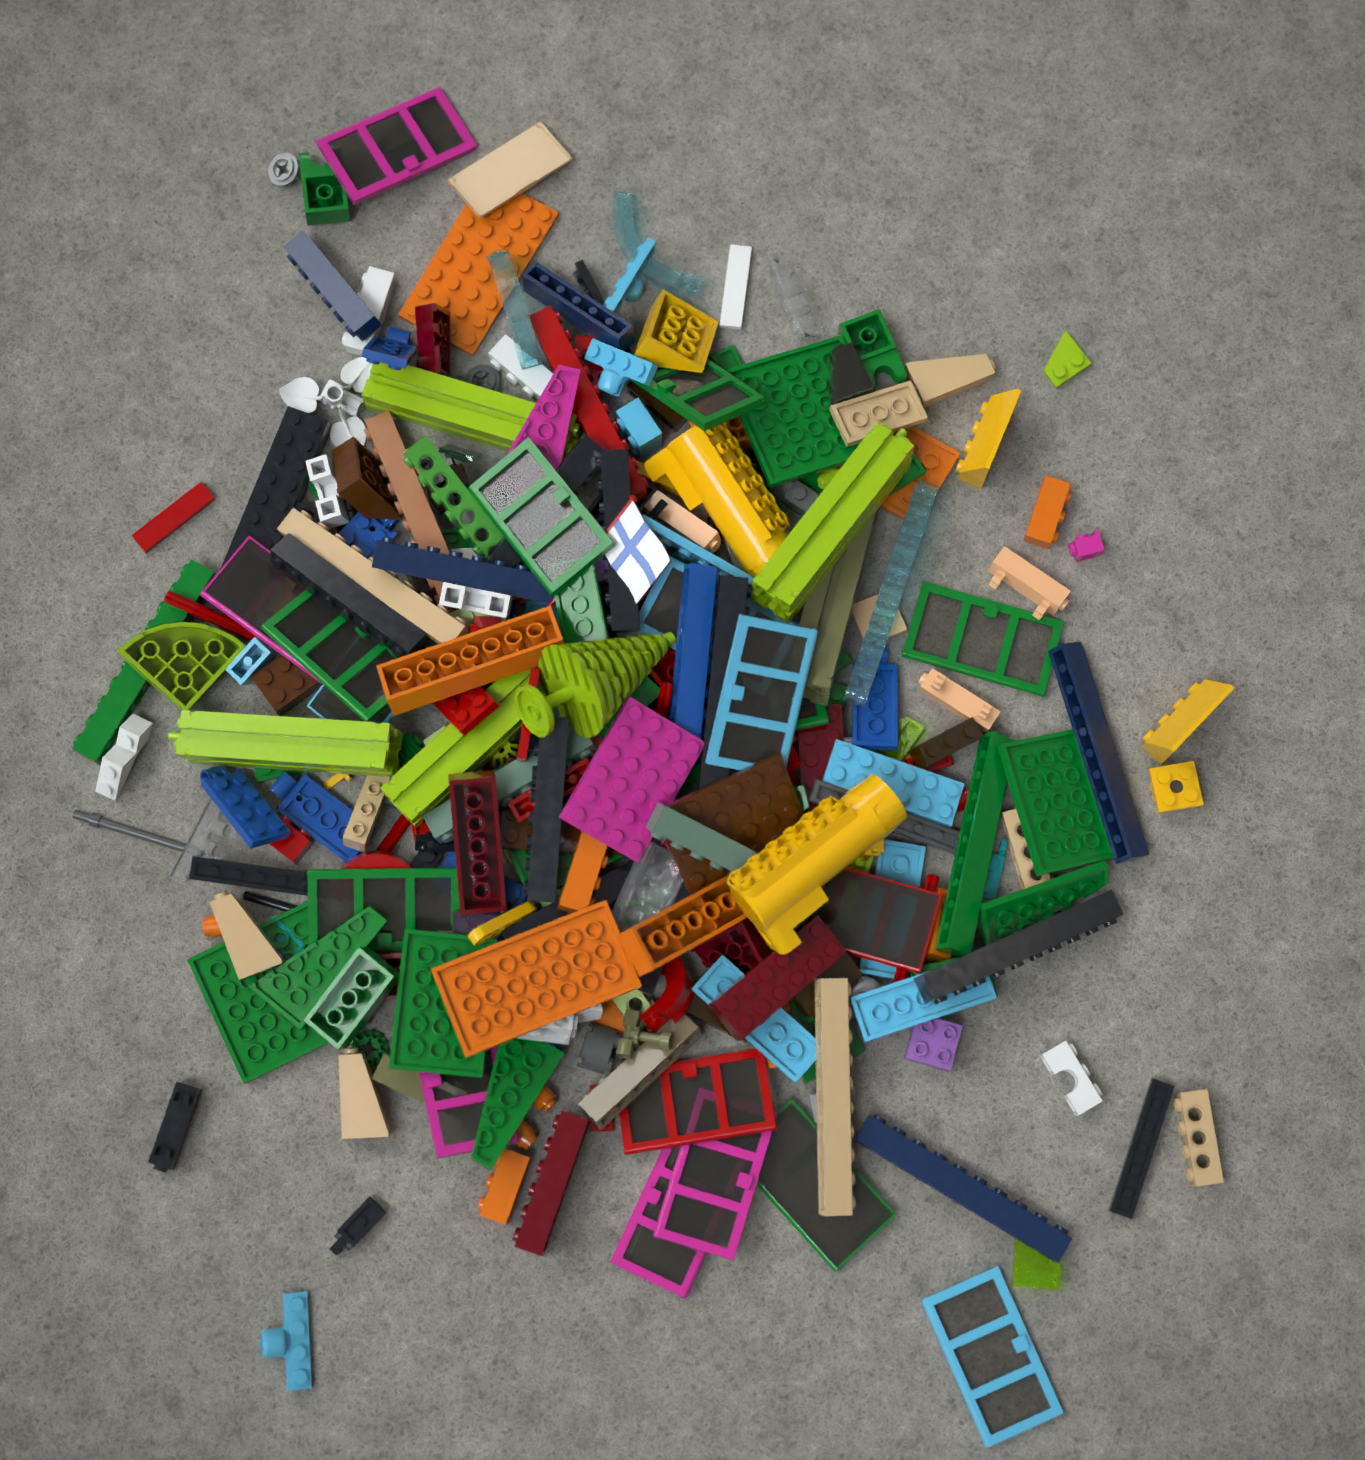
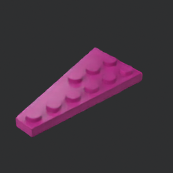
M558 365L507 454L529 437L554 469L559 466L564 452L580 369ZM527 451L489 483L488 488L522 495L545 476L546 472Z

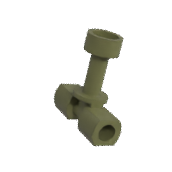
M626 1009L623 1020L625 1032L623 1038H619L616 1054L620 1058L632 1059L634 1046L640 1045L641 1041L660 1044V1049L671 1050L674 1033L665 1030L661 1034L643 1032L642 1027L639 1026L641 1020L639 1016L641 1013L636 1010Z

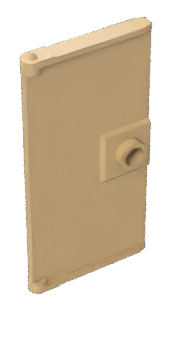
M540 121L447 179V181L476 216L481 219L571 162L572 157Z

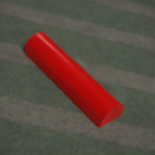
M588 757L565 769L563 797L575 790L590 763ZM531 789L507 802L518 823L528 818L529 812H534L535 803L530 802Z

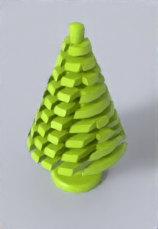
M667 632L662 636L654 633L637 637L628 636L625 638L546 646L542 650L543 657L539 656L538 666L541 684L546 697L532 685L518 687L515 691L514 699L521 720L534 735L546 737L554 730L555 720L552 711L554 709L556 714L559 711L560 716L569 717L568 728L573 726L576 734L581 737L584 735L585 738H591L593 735L595 737L611 717L614 716L619 707L624 704L627 697L652 671L651 668L668 652V647L675 644L676 637L672 632Z

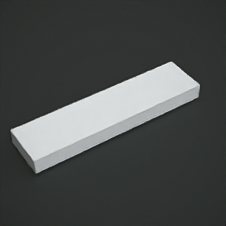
M730 244L720 328L741 330L752 247Z

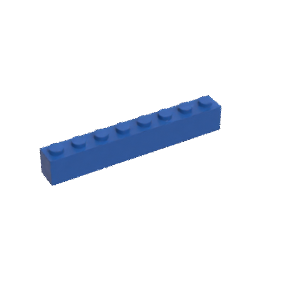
M690 563L684 565L669 721L703 741L704 733L701 730L702 722L706 717L704 699L708 695L706 678L710 673L708 657L712 651L710 636L715 625V620L712 616L713 609H715L717 603L715 587L719 582V574L715 566Z

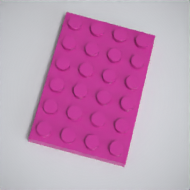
M627 697L559 818L638 863L653 838L651 836L652 831L645 827L657 803L667 805L674 801L700 755L704 741L635 699Z

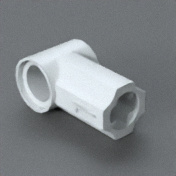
M328 380V382H327L326 386L324 387L322 393L325 392L326 388H327L329 385H332V384H336V385H339V386H341V385H340L339 383L333 381V380ZM344 390V400L341 403L342 411L358 417L364 408L365 402L362 398ZM326 398L319 400L324 405L329 404ZM331 405L330 408L335 409L337 406Z

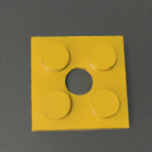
M1194 761L1155 767L1148 770L1151 781L1149 789L1152 791L1151 798L1156 804L1157 814L1204 805Z

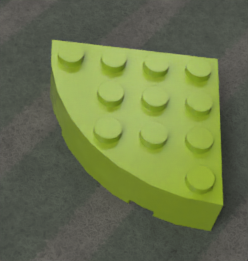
M178 622L144 630L124 642L115 652L177 709L182 711L188 710L246 645L233 635L215 627L201 623Z

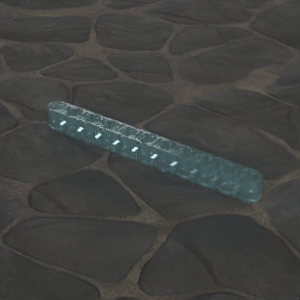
M917 480L843 701L865 707L939 486Z

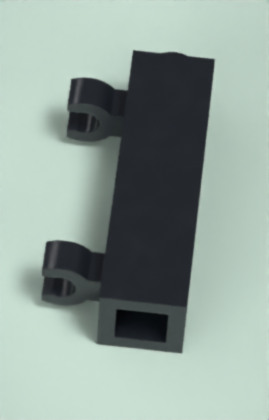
M176 1082L148 1163L154 1164L153 1169L167 1173L168 1169H175L202 1089Z

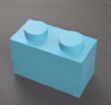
M254 637L225 670L240 685H249L253 681L250 676L265 667L278 652L258 637Z

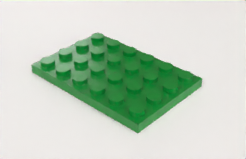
M1073 729L1003 743L997 746L1036 876L1114 859Z
M404 929L388 1069L482 1078L485 1051L465 1058L431 969L496 944V938H491L478 946H474L469 940L468 935Z

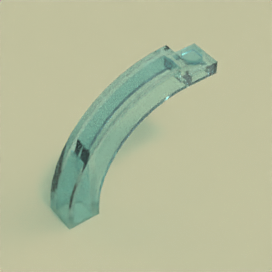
M615 190L612 210L614 233L619 249L627 263H629L631 260H635L637 256L636 251L641 244L633 221L636 195ZM651 257L641 274V278L659 290L664 289L675 296H678L680 288L689 294L701 293L703 286L702 277L672 270L656 261L653 257Z
M495 251L486 257L497 286L521 369L524 370L542 365L543 362L531 319L509 251Z

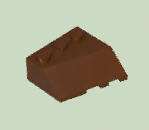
M354 436L333 449V464L337 481L336 491L339 497L347 500L365 518L399 519L398 510H395L391 504L395 500L385 486L388 483L387 478L383 477L379 468L382 465L378 459L376 460L375 456Z

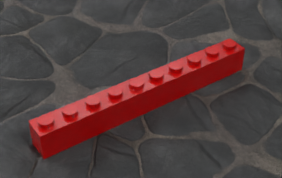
M550 305L527 316L529 326L553 372H555L558 365L580 369L572 409L575 415H577L585 434L604 450L627 449L629 451L625 439L620 440L617 434L620 432L615 420L611 421L608 417L610 410L606 402L601 403L598 397L601 394L596 383L591 384L589 380L591 374L587 366H582L579 361L582 359L577 347L572 348L570 342L573 340L567 329L563 330L560 325L563 321L559 312H554ZM629 457L631 495H634L637 501L648 496L646 489L649 486L645 477L639 476L637 472L639 466L635 458Z

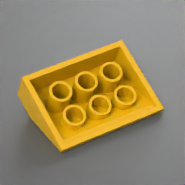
M663 289L650 308L634 356L654 363L658 367L702 373L719 321Z
M1020 389L991 395L989 402L984 401L979 412L983 415L981 421L976 420L971 432L975 436L972 441H967L963 451L967 453L965 460L960 459L955 470L959 472L958 480L980 489L982 488L1021 393Z
M1206 679L1201 684L1195 682L1187 691L1190 695L1185 700L1181 697L1173 705L1175 711L1170 716L1166 713L1157 722L1160 727L1156 731L1151 729L1142 738L1145 742L1141 747L1161 765L1235 687L1231 684Z

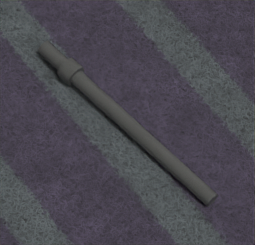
M75 810L73 813L74 819L87 822L89 826L95 828L100 826L193 856L202 857L204 851L202 848L104 819L102 815L96 813L88 814L79 810Z

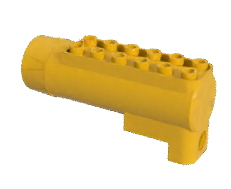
M726 422L706 431L695 425L645 461L644 467L651 480L654 482L667 475L690 511L701 504L704 506L739 560L745 573L755 578L757 574L761 573V569L788 536L784 530L791 525L786 514L776 504L775 497L763 484L762 477L752 467L749 457L741 450L738 440L732 436Z
M871 774L847 791L839 800L832 796L823 799L819 806L811 812L804 814L801 820L794 826L785 829L780 837L769 842L760 853L751 856L741 868L732 871L727 880V884L731 888V894L742 911L754 923L767 945L779 954H787L802 943L793 928L829 900L821 887L874 844L887 837L906 820V810L892 789L878 776Z

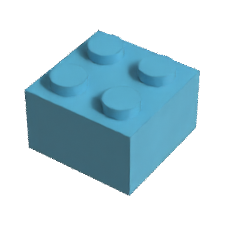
M639 398L616 411L615 422L620 430L618 434L622 439L624 437L627 439L629 451L633 456L637 455L641 460L662 447V432Z

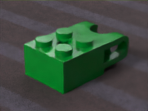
M333 150L343 166L342 150ZM308 152L299 153L307 226L349 222L347 193L329 164L316 165L311 161Z
M880 309L839 324L838 335H842L868 394L875 392L876 383L874 376L878 373L890 375L895 384L906 382L907 374Z

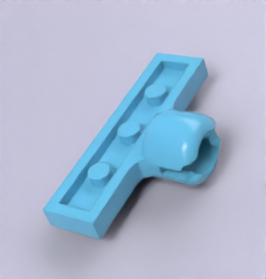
M648 237L645 243L639 245L635 260H631L625 269L626 274L617 281L614 288L616 291L613 296H608L604 306L615 314L619 312L626 299L627 302H635L643 296L644 283L641 274L656 251L655 240Z
M593 338L584 359L604 368L597 386L600 390L614 396L622 394L628 379H633L650 386L658 368V365Z
M307 1292L282 1294L283 1326L265 1329L261 1332V1353L265 1358L283 1357L285 1359L287 1391L311 1389Z

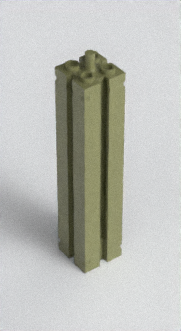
M877 511L804 605L799 626L818 630L803 698L810 699L812 703L828 706ZM796 636L787 671L800 672L807 638ZM785 680L784 696L794 698L796 682Z

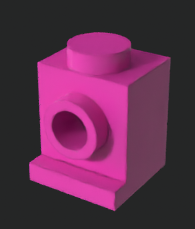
M1094 530L1091 536H1088V534L1080 535L1075 538L1073 543L1068 544L1069 554L1075 558L1076 562L1101 556L1105 550L1098 530Z

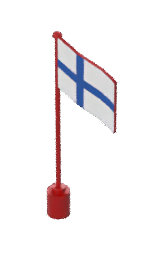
M631 495L629 496L630 500L605 531L616 544L605 555L611 566L629 587L636 604H638L671 560L662 542L644 521L635 504L637 498ZM598 540V541L596 542V544L593 546V548H594L597 544H599L601 541ZM555 598L548 604V606L551 605V608L555 604Z

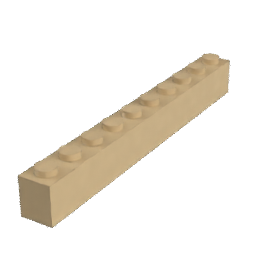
M293 508L278 526L277 530L283 537L290 533L425 632L426 636L436 643L440 644L469 634L468 629L465 627L467 623L458 616L453 618L448 615L449 611L444 606L432 604V599L423 592L420 594L416 593L414 586L406 580L400 582L396 579L398 576L394 572L372 568V557L367 559L362 555L363 552L355 545L350 547L345 544L346 540L337 533L335 535L329 533L330 529L320 521L317 524L313 522V517L304 510L299 512Z
M848 978L814 979L819 1214L823 1216L852 1215V1209L855 1208V1197L852 1195L855 1175L851 1166V1162L854 1161V1149L851 1147L854 1127L851 1124L850 1115L853 1114L854 1109L853 1102L850 1100V1091L853 1089L850 1067H852L853 1059L852 1054L849 1053V1044L852 1042L849 1020H851L852 1011L851 1007L848 1006L851 985L848 983Z

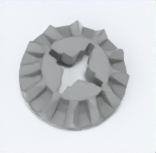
M281 153L271 161L268 175L272 183L284 187L287 184L291 185L293 179H297L296 174L300 169L298 167L299 161L294 155ZM280 167L287 168L289 172L283 173Z

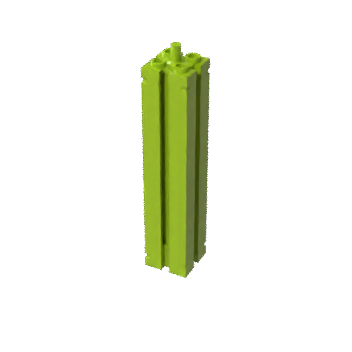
M382 362L379 365L372 364L369 380L366 381L361 395L367 410L379 412L380 414L389 410L393 418L507 452L536 404L410 365L405 369L394 370L389 368L388 364ZM571 414L562 461L580 439V424L577 423V415Z
M876 422L872 431L865 436L761 569V573L757 574L753 579L751 599L753 602L766 610L769 608L776 617L787 624L792 621L794 615L803 607L898 484L903 474L911 467L914 445L906 438L908 433L905 429L901 428L893 436L894 432L890 427Z
M531 669L495 681L485 692L498 704L499 707L465 737L450 723L392 776L389 782H386L380 788L390 802L415 828L423 823L424 814L443 804L450 797L448 774L477 772L521 730L523 721L516 709L514 697L518 687L528 685ZM539 674L537 689L546 697Z
M182 710L181 716L178 718L177 727L181 732L170 731L168 734V739L175 741V754L181 758H186L185 760L194 764L204 763L206 765L392 777L398 772L400 761L398 759V752L401 751L403 733L395 729L390 723L378 724L376 722L206 711L192 712L190 710Z

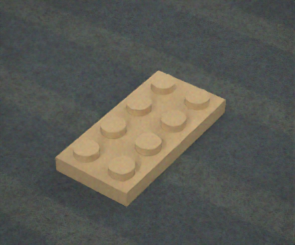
M911 381L831 405L829 409L846 447L861 443L865 436L872 431L876 422L886 425L893 432H896L901 428L905 429L924 423L928 419Z

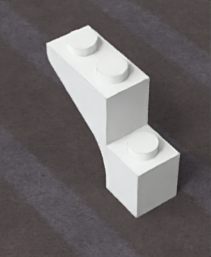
M132 714L120 726L115 746L102 758L95 792L114 801L117 800L138 753L150 738L152 722Z

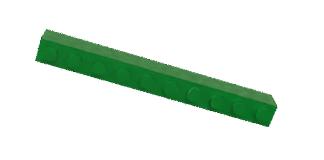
M191 559L189 564L186 563L183 566L180 578L177 583L174 582L171 585L169 591L201 604L204 598L200 596V593L216 574ZM162 601L157 608L155 618L147 623L145 630L163 624L190 622L193 615ZM125 660L121 665L122 670L119 675L111 680L110 689L106 696L103 695L98 701V708L94 715L91 714L86 720L84 731L82 734L79 733L73 742L74 746L72 749L98 765H101L102 758L115 743L120 726L133 714L151 685Z
M995 731L983 734L984 737L979 739L935 949L956 957H962L971 953L974 947L973 940L976 928L978 927V916L981 904L983 903L984 888L988 880L987 873L992 860L991 854L997 836V825L1001 817L1002 801L1005 797L1007 777L997 746L1015 741Z

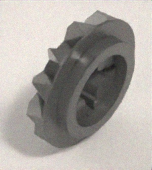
M477 365L468 371L465 382L479 386L477 379L483 380L487 377L486 382L489 386L482 385L481 387L497 391L500 385V378L497 371L491 366Z

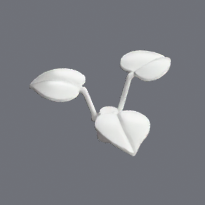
M356 358L342 368L340 377L348 386L329 385L320 396H318L319 387L317 383L307 377L294 379L279 389L280 395L287 406L307 413L314 412L317 407L316 400H322L323 398H326L330 405L337 406L342 422L335 423L330 430V439L335 447H338L353 436L363 446L365 445L366 434L364 429L366 428L364 423L358 417H350L346 420L341 403L344 400V390H349L352 387L357 393L363 392L366 381L369 380L372 363L366 361L367 358Z

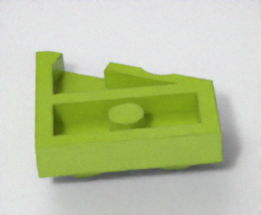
M1065 331L1044 368L1043 374L1053 387L1057 389L1088 368L1091 362L1069 333Z

